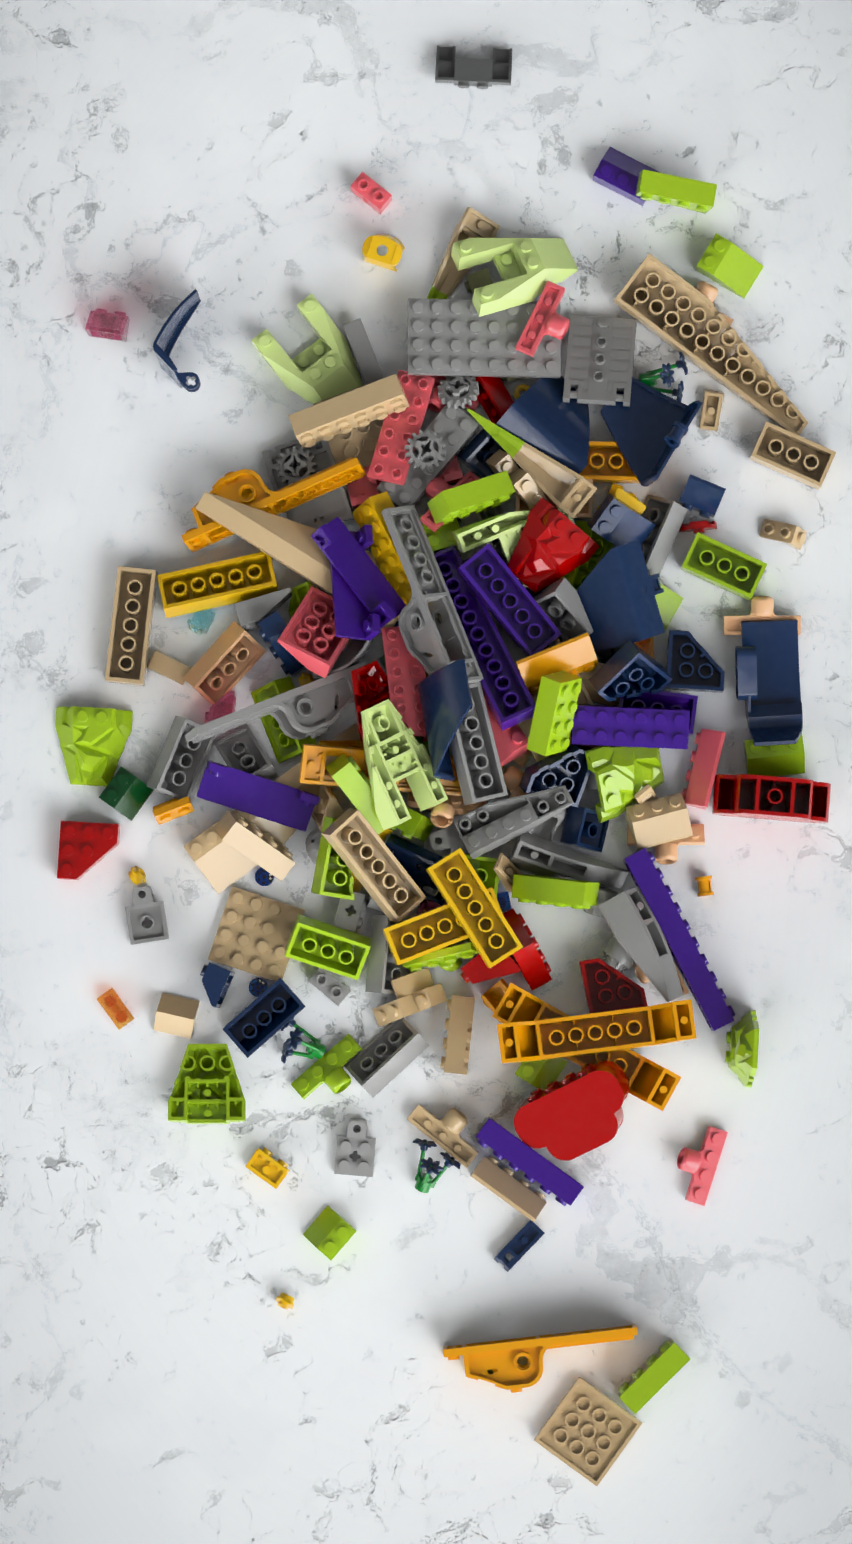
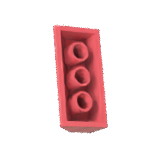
M485 699L502 767L526 754L528 738L517 724L501 731Z
M701 729L700 733H696L694 743L697 744L696 751H692L690 762L693 765L691 770H687L685 778L688 781L687 789L683 788L682 791L686 805L704 810L708 808L726 732Z

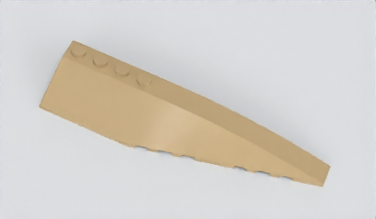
M649 253L613 302L675 350L681 351L684 357L783 429L800 435L809 422L789 400L785 392L777 385L773 377L765 370L764 366L745 342L740 339L737 332L728 324L725 317L716 309L712 301Z
M208 492L203 493L195 509L332 596L330 561L311 537L317 530L316 528ZM365 550L367 555L380 570V566L378 565L375 557L372 555L370 551ZM399 615L382 628L394 627L399 619Z
M357 722L330 741L360 740ZM329 756L326 759V766L339 756ZM301 762L274 780L275 782L315 795L318 794L320 788L318 784L299 782ZM236 809L231 811L232 813L236 811L241 814L248 824L250 822L254 823L263 834L266 832L271 835L277 844H285L297 830ZM216 822L183 847L219 894L258 865L220 838L214 829L218 824Z

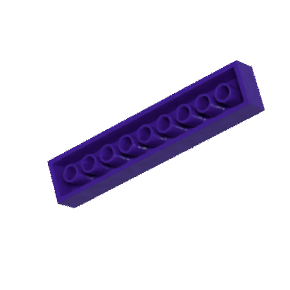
M453 545L434 553L484 678L480 681L483 695L501 731L532 718L536 704L487 608L456 570L463 562L455 546Z
M644 848L624 858L623 862L636 887L640 888L655 916L669 950L710 1030L715 1031L735 1021L733 1018L735 1012L731 1005H726L724 999L727 997L722 988L718 989L715 983L718 980L714 972H709L706 966L709 964L704 953L700 955L697 949L700 945L695 936L691 937L688 931L691 928L687 920H682L679 914L682 912L679 904L672 901L670 896L673 893L668 884L664 885L662 881L664 876L660 868H655L653 864L655 858L652 852Z

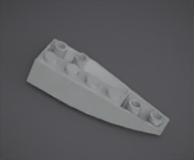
M566 786L487 803L453 820L473 860L540 825L574 804Z
M527 832L518 837L509 857V860L517 868L535 875L600 882L599 885L622 888L629 872L626 869Z
M638 886L631 888L600 904L599 908L617 941L664 999L669 1002L683 996L678 973L668 944Z

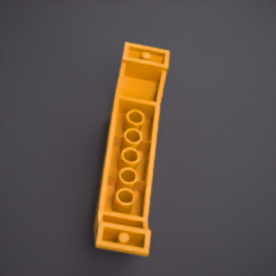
M513 983L509 984L492 1015L493 1018L502 1023L536 1021L569 1016ZM631 1049L565 1057L581 1067L589 1063L594 1065L601 1061L616 1063L622 1068L629 1081V1093L661 1111L664 1110L681 1079L679 1075Z
M691 999L646 1007L497 1024L502 1063L564 1058L656 1046L697 1038Z

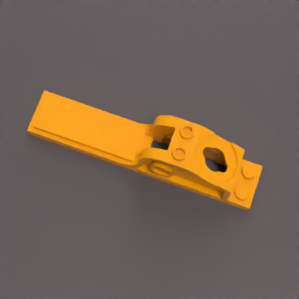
M351 457L279 490L271 491L255 471L241 469L236 472L226 473L224 477L220 478L213 485L209 493L279 515L367 475L357 457ZM194 506L191 510L199 528H191L181 536L184 543L193 553L234 535V533L195 509Z
M319 740L318 745L303 744L299 782L338 786L325 768L326 759L329 756H340L343 753L347 758L351 756L361 769L358 772L363 771L369 779L362 741ZM450 756L455 780H439L446 795L462 796L453 756ZM406 777L396 782L399 791L412 792Z
M634 1324L443 1347V1355L448 1357V1360L460 1359V1355H463L466 1377L477 1381L481 1379L495 1384L496 1387L515 1393L522 1392V1388L531 1387L540 1380L543 1374V1355L547 1349L634 1339V1335H638L637 1326ZM519 1357H527L528 1362L525 1365H520L517 1362ZM492 1369L494 1373L489 1374L487 1370Z

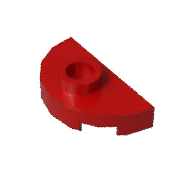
M703 520L692 521L689 524L682 523L679 532L693 531V534H697V532L703 534L705 530L717 529V522Z

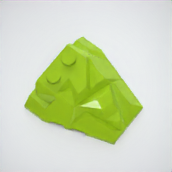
M77 706L56 707L55 727L71 785L107 786L115 774L127 739L132 732L133 711Z
M599 746L585 751L588 769L594 772L596 776L600 803L595 804L598 822L600 823L618 817L626 811V807L634 805L636 803L634 795L647 784L654 790L665 782L659 748Z
M749 1010L741 1017V1021L734 1024L730 1028V1032L726 1033V1043H729V1051L725 1052V1062L728 1063V1067L732 1072L737 1074L738 1079L745 1087H752L753 1076H755L757 1071L759 1024L756 1021V1010Z
M188 1044L172 1094L168 1100V1121L185 1122V1124H230V1122L246 1121V1101L227 1044Z

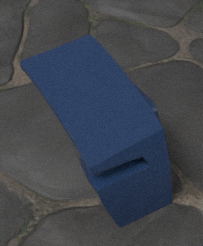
M798 620L741 622L742 646L735 647L737 701L745 700L746 719L754 746L796 744L803 729Z

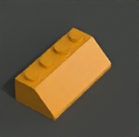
M587 632L516 661V665L529 693L536 694L539 691L543 675L565 671L577 676L583 671L590 672L598 666V661Z

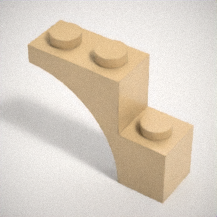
M499 449L486 461L494 474L507 470L515 492L530 510L541 497L549 501L529 473L520 469L508 453Z
M441 983L372 1010L378 1026L381 1027L447 1001Z

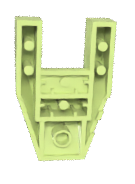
M468 238L454 242L452 246L451 257L458 271L494 261L502 281L474 289L472 302L479 317L532 302L537 296L542 294L547 281L554 284L561 283L578 271L563 238Z
M312 293L297 304V310L320 338L291 360L267 329L251 340L254 347L285 386L313 405L363 386L347 340Z
M556 508V509H558L562 514H564L569 520H571V521L574 523V520H573L572 517H570V516H569L567 513H565L562 509ZM530 510L507 512L452 531L458 549L466 552L498 538L508 564L513 550L520 539V533L527 522ZM520 581L521 584L526 588L527 586L522 581Z
M387 699L362 711L364 754L375 812L383 830L411 819L396 784L397 781L405 777L420 811L448 800L440 780L433 776L431 759L423 743L419 744L413 736L415 734L413 730L405 726L401 720L403 717L391 701Z

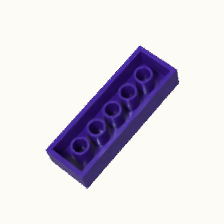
M489 543L456 568L526 657L540 652L562 634Z
M577 704V710L573 719L572 744L688 749L689 709Z
M490 1117L477 1133L478 1144L485 1149L488 1146L494 1150L492 1154L500 1160L503 1158L509 1161L508 1165L518 1172L520 1169L525 1172L524 1177L532 1183L535 1181L540 1183L539 1188L548 1195L551 1192L555 1194V1200L563 1206L566 1204L571 1206L584 1188L582 1184L527 1146Z

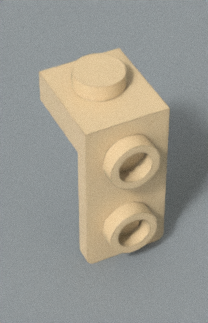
M764 519L759 536L787 543L791 547L801 550L802 545L806 541L807 532L797 525Z

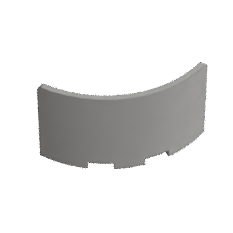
M352 639L347 648L341 652L328 675L357 665L366 655L373 639L371 641ZM313 673L314 680L323 678Z

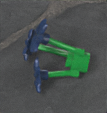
M679 351L680 360L676 361L675 364H662V368L640 373L639 381L661 393L672 394V396L677 397V401L681 402L684 390L683 381H680V384H678V389L674 388L673 390L657 388L654 385H657V379L661 378L663 384L667 383L668 388H670L671 383L675 382L672 376L674 370H671L673 368H683L685 375H687L688 368L683 353Z
M294 1018L281 1028V1031L285 1027L287 1028L288 1025L291 1028H296L294 1032L290 1031L291 1038L286 1039L283 1043L281 1061L284 1064L286 1063V1057L292 1055L307 1057L311 1060L314 1057L318 1059L323 1057L326 1045L321 1044V1040L313 1037L297 1025ZM302 1034L312 1041L309 1043L303 1041L301 1038ZM301 1044L306 1046V1052L308 1053L293 1051V1049L296 1050L297 1045Z
M416 1138L413 1140L412 1143L418 1144L421 1150L415 1177L417 1182L414 1186L418 1191L428 1193L430 1188L435 1187L436 1182L447 1168L455 1166L460 1169L461 1164L454 1157H450L447 1152H440L443 1159L446 1160L443 1167L439 1166L440 1161L433 1162L431 1157H428L427 1160L424 1159L428 1147H437V1144L426 1139ZM422 1168L426 1169V1173L421 1175ZM431 1173L436 1174V1176H435L434 1179H433V1177L430 1175Z

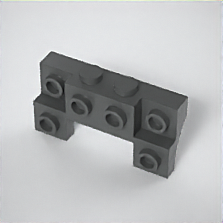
M437 45L435 83H454L459 88L477 86L478 89H487L492 87V85L511 86L512 48H493V59L455 58L456 46L440 47Z

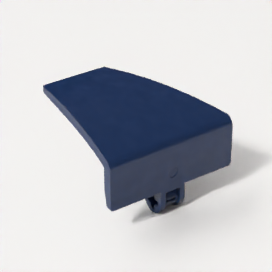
M196 289L171 313L153 343V350L161 368L180 388L184 387L188 392L199 390L201 382L198 375L193 372L178 373V369L169 356L182 330L201 302ZM189 379H191L192 381H193V380L195 381V385H194V386H193L192 384L189 385V383H188V380H189Z
M562 376L560 378H540L510 406L496 425L580 474L587 466L590 436L588 404L577 403V399L570 398V403L563 402L565 379Z
M632 377L630 407L623 406V402L617 401L615 406L604 405L600 413L619 450L641 486L647 487L658 479L674 450L680 446L681 439L687 434L688 427L701 407L702 402L698 400L689 405L683 404ZM617 391V394H624V392Z
M639 540L611 548L576 590L593 629L589 637L595 652L623 646L629 640L633 643L665 632L655 595L664 592V588H661L659 573L649 575Z
M459 659L439 669L417 685L434 778L448 781L455 780L449 746L472 706L464 659Z

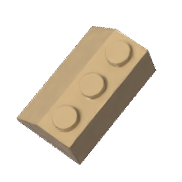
M681 793L626 807L625 819L637 850L693 836L688 809Z

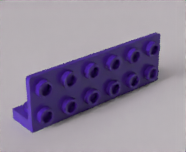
M336 517L328 524L325 523L311 535L312 539L370 614H379L381 628L400 615L406 604L339 517Z
M365 524L357 532L350 531L364 551L373 544L372 525ZM330 562L336 637L371 641L381 632L379 614L372 613L370 615Z
M210 760L207 762L197 792L198 798L304 832L307 830L315 804L318 805L320 800L318 795Z

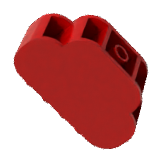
M718 774L714 780L712 814L803 823H828L831 784L800 778L749 774Z
M601 1061L594 1065L589 1063L581 1067V1071L574 1073V1071L568 1073L559 1082L557 1080L547 1084V1088L543 1090L538 1088L530 1093L531 1096L524 1100L514 1117V1127L522 1142L531 1148L539 1149L546 1147L553 1157L568 1161L611 1141L623 1122L624 1114L621 1106L629 1093V1081L622 1068L611 1061Z

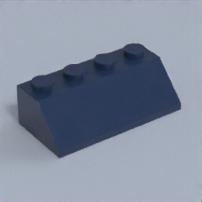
M209 962L208 965L203 966L200 975L203 976L202 983L211 1006L220 1008L235 973Z
M279 978L223 1028V1031L244 1055L249 1058L306 1006L284 980Z

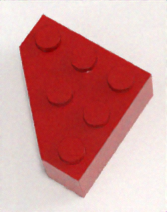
M61 821L57 878L64 880L81 879L92 867L119 845L120 825Z
M513 908L503 913V916L523 948L513 953L512 956L533 991L552 980L549 974L552 970L547 961L543 962L546 958L541 949H536L539 947V944L535 937L530 938L533 934L528 925L523 926L526 922L521 913L517 915Z
M600 958L579 962L589 1014L647 1006L644 988Z

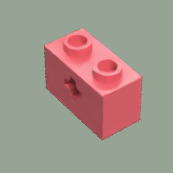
M363 172L350 186L352 193L380 215L392 201V195Z

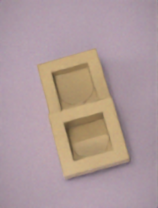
M154 651L147 665L148 669L181 685H184L185 680L183 677L191 669V667L157 651Z

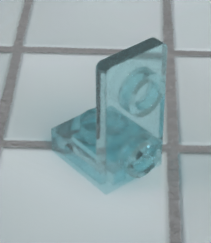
M208 609L195 612L192 620L188 619L187 624L190 626L189 629H191L190 631L198 635L202 633L207 634L216 613Z

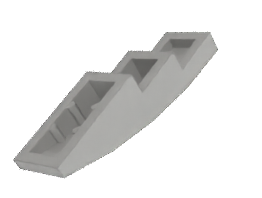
M361 318L343 324L365 384L384 378Z

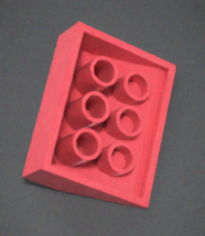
M311 586L277 642L309 671L326 679L350 638L336 637L333 597Z

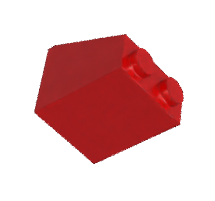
M478 954L461 968L462 973L460 975L466 983L476 984L516 974L521 969L510 956L493 967L488 968Z

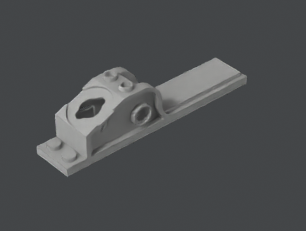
M415 506L385 508L381 513L412 590L409 604L402 609L399 615V629L407 650L425 667L424 670L429 676L459 659H464L468 683L480 682L484 678ZM439 614L441 615V618H442L441 623L439 622V619H438V615H439ZM417 617H419L420 626L417 624ZM425 652L432 654L433 657L426 656Z
M364 661L328 675L326 679H318L197 726L184 736L187 743L192 741L195 744L261 717L271 715L277 720L281 730L292 739H303L309 736L312 739L328 731L327 727L337 720L340 716L339 713L349 702L352 703L354 701L351 671L366 665Z

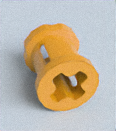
M712 875L695 878V881L698 883V897L714 895L711 886Z

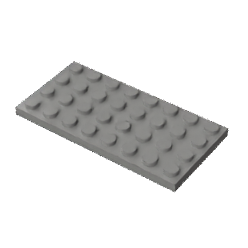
M408 298L407 375L560 378L561 339L545 335L533 357L515 349L538 301H532L479 317L472 300ZM560 303L556 309L557 314H560Z

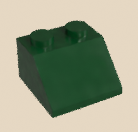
M121 766L99 798L132 821L154 790L147 787V784Z

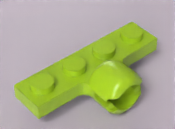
M472 942L436 950L405 962L402 965L413 972L420 971L422 967L439 966L448 972H454L461 967L463 962L459 958H472L474 954H478V951Z
M348 1033L325 1053L321 1059L317 1060L291 1083L292 1087L303 1099L307 1098L324 1083L335 1094L343 1092L351 1084V1077L343 1069V1066L362 1048Z

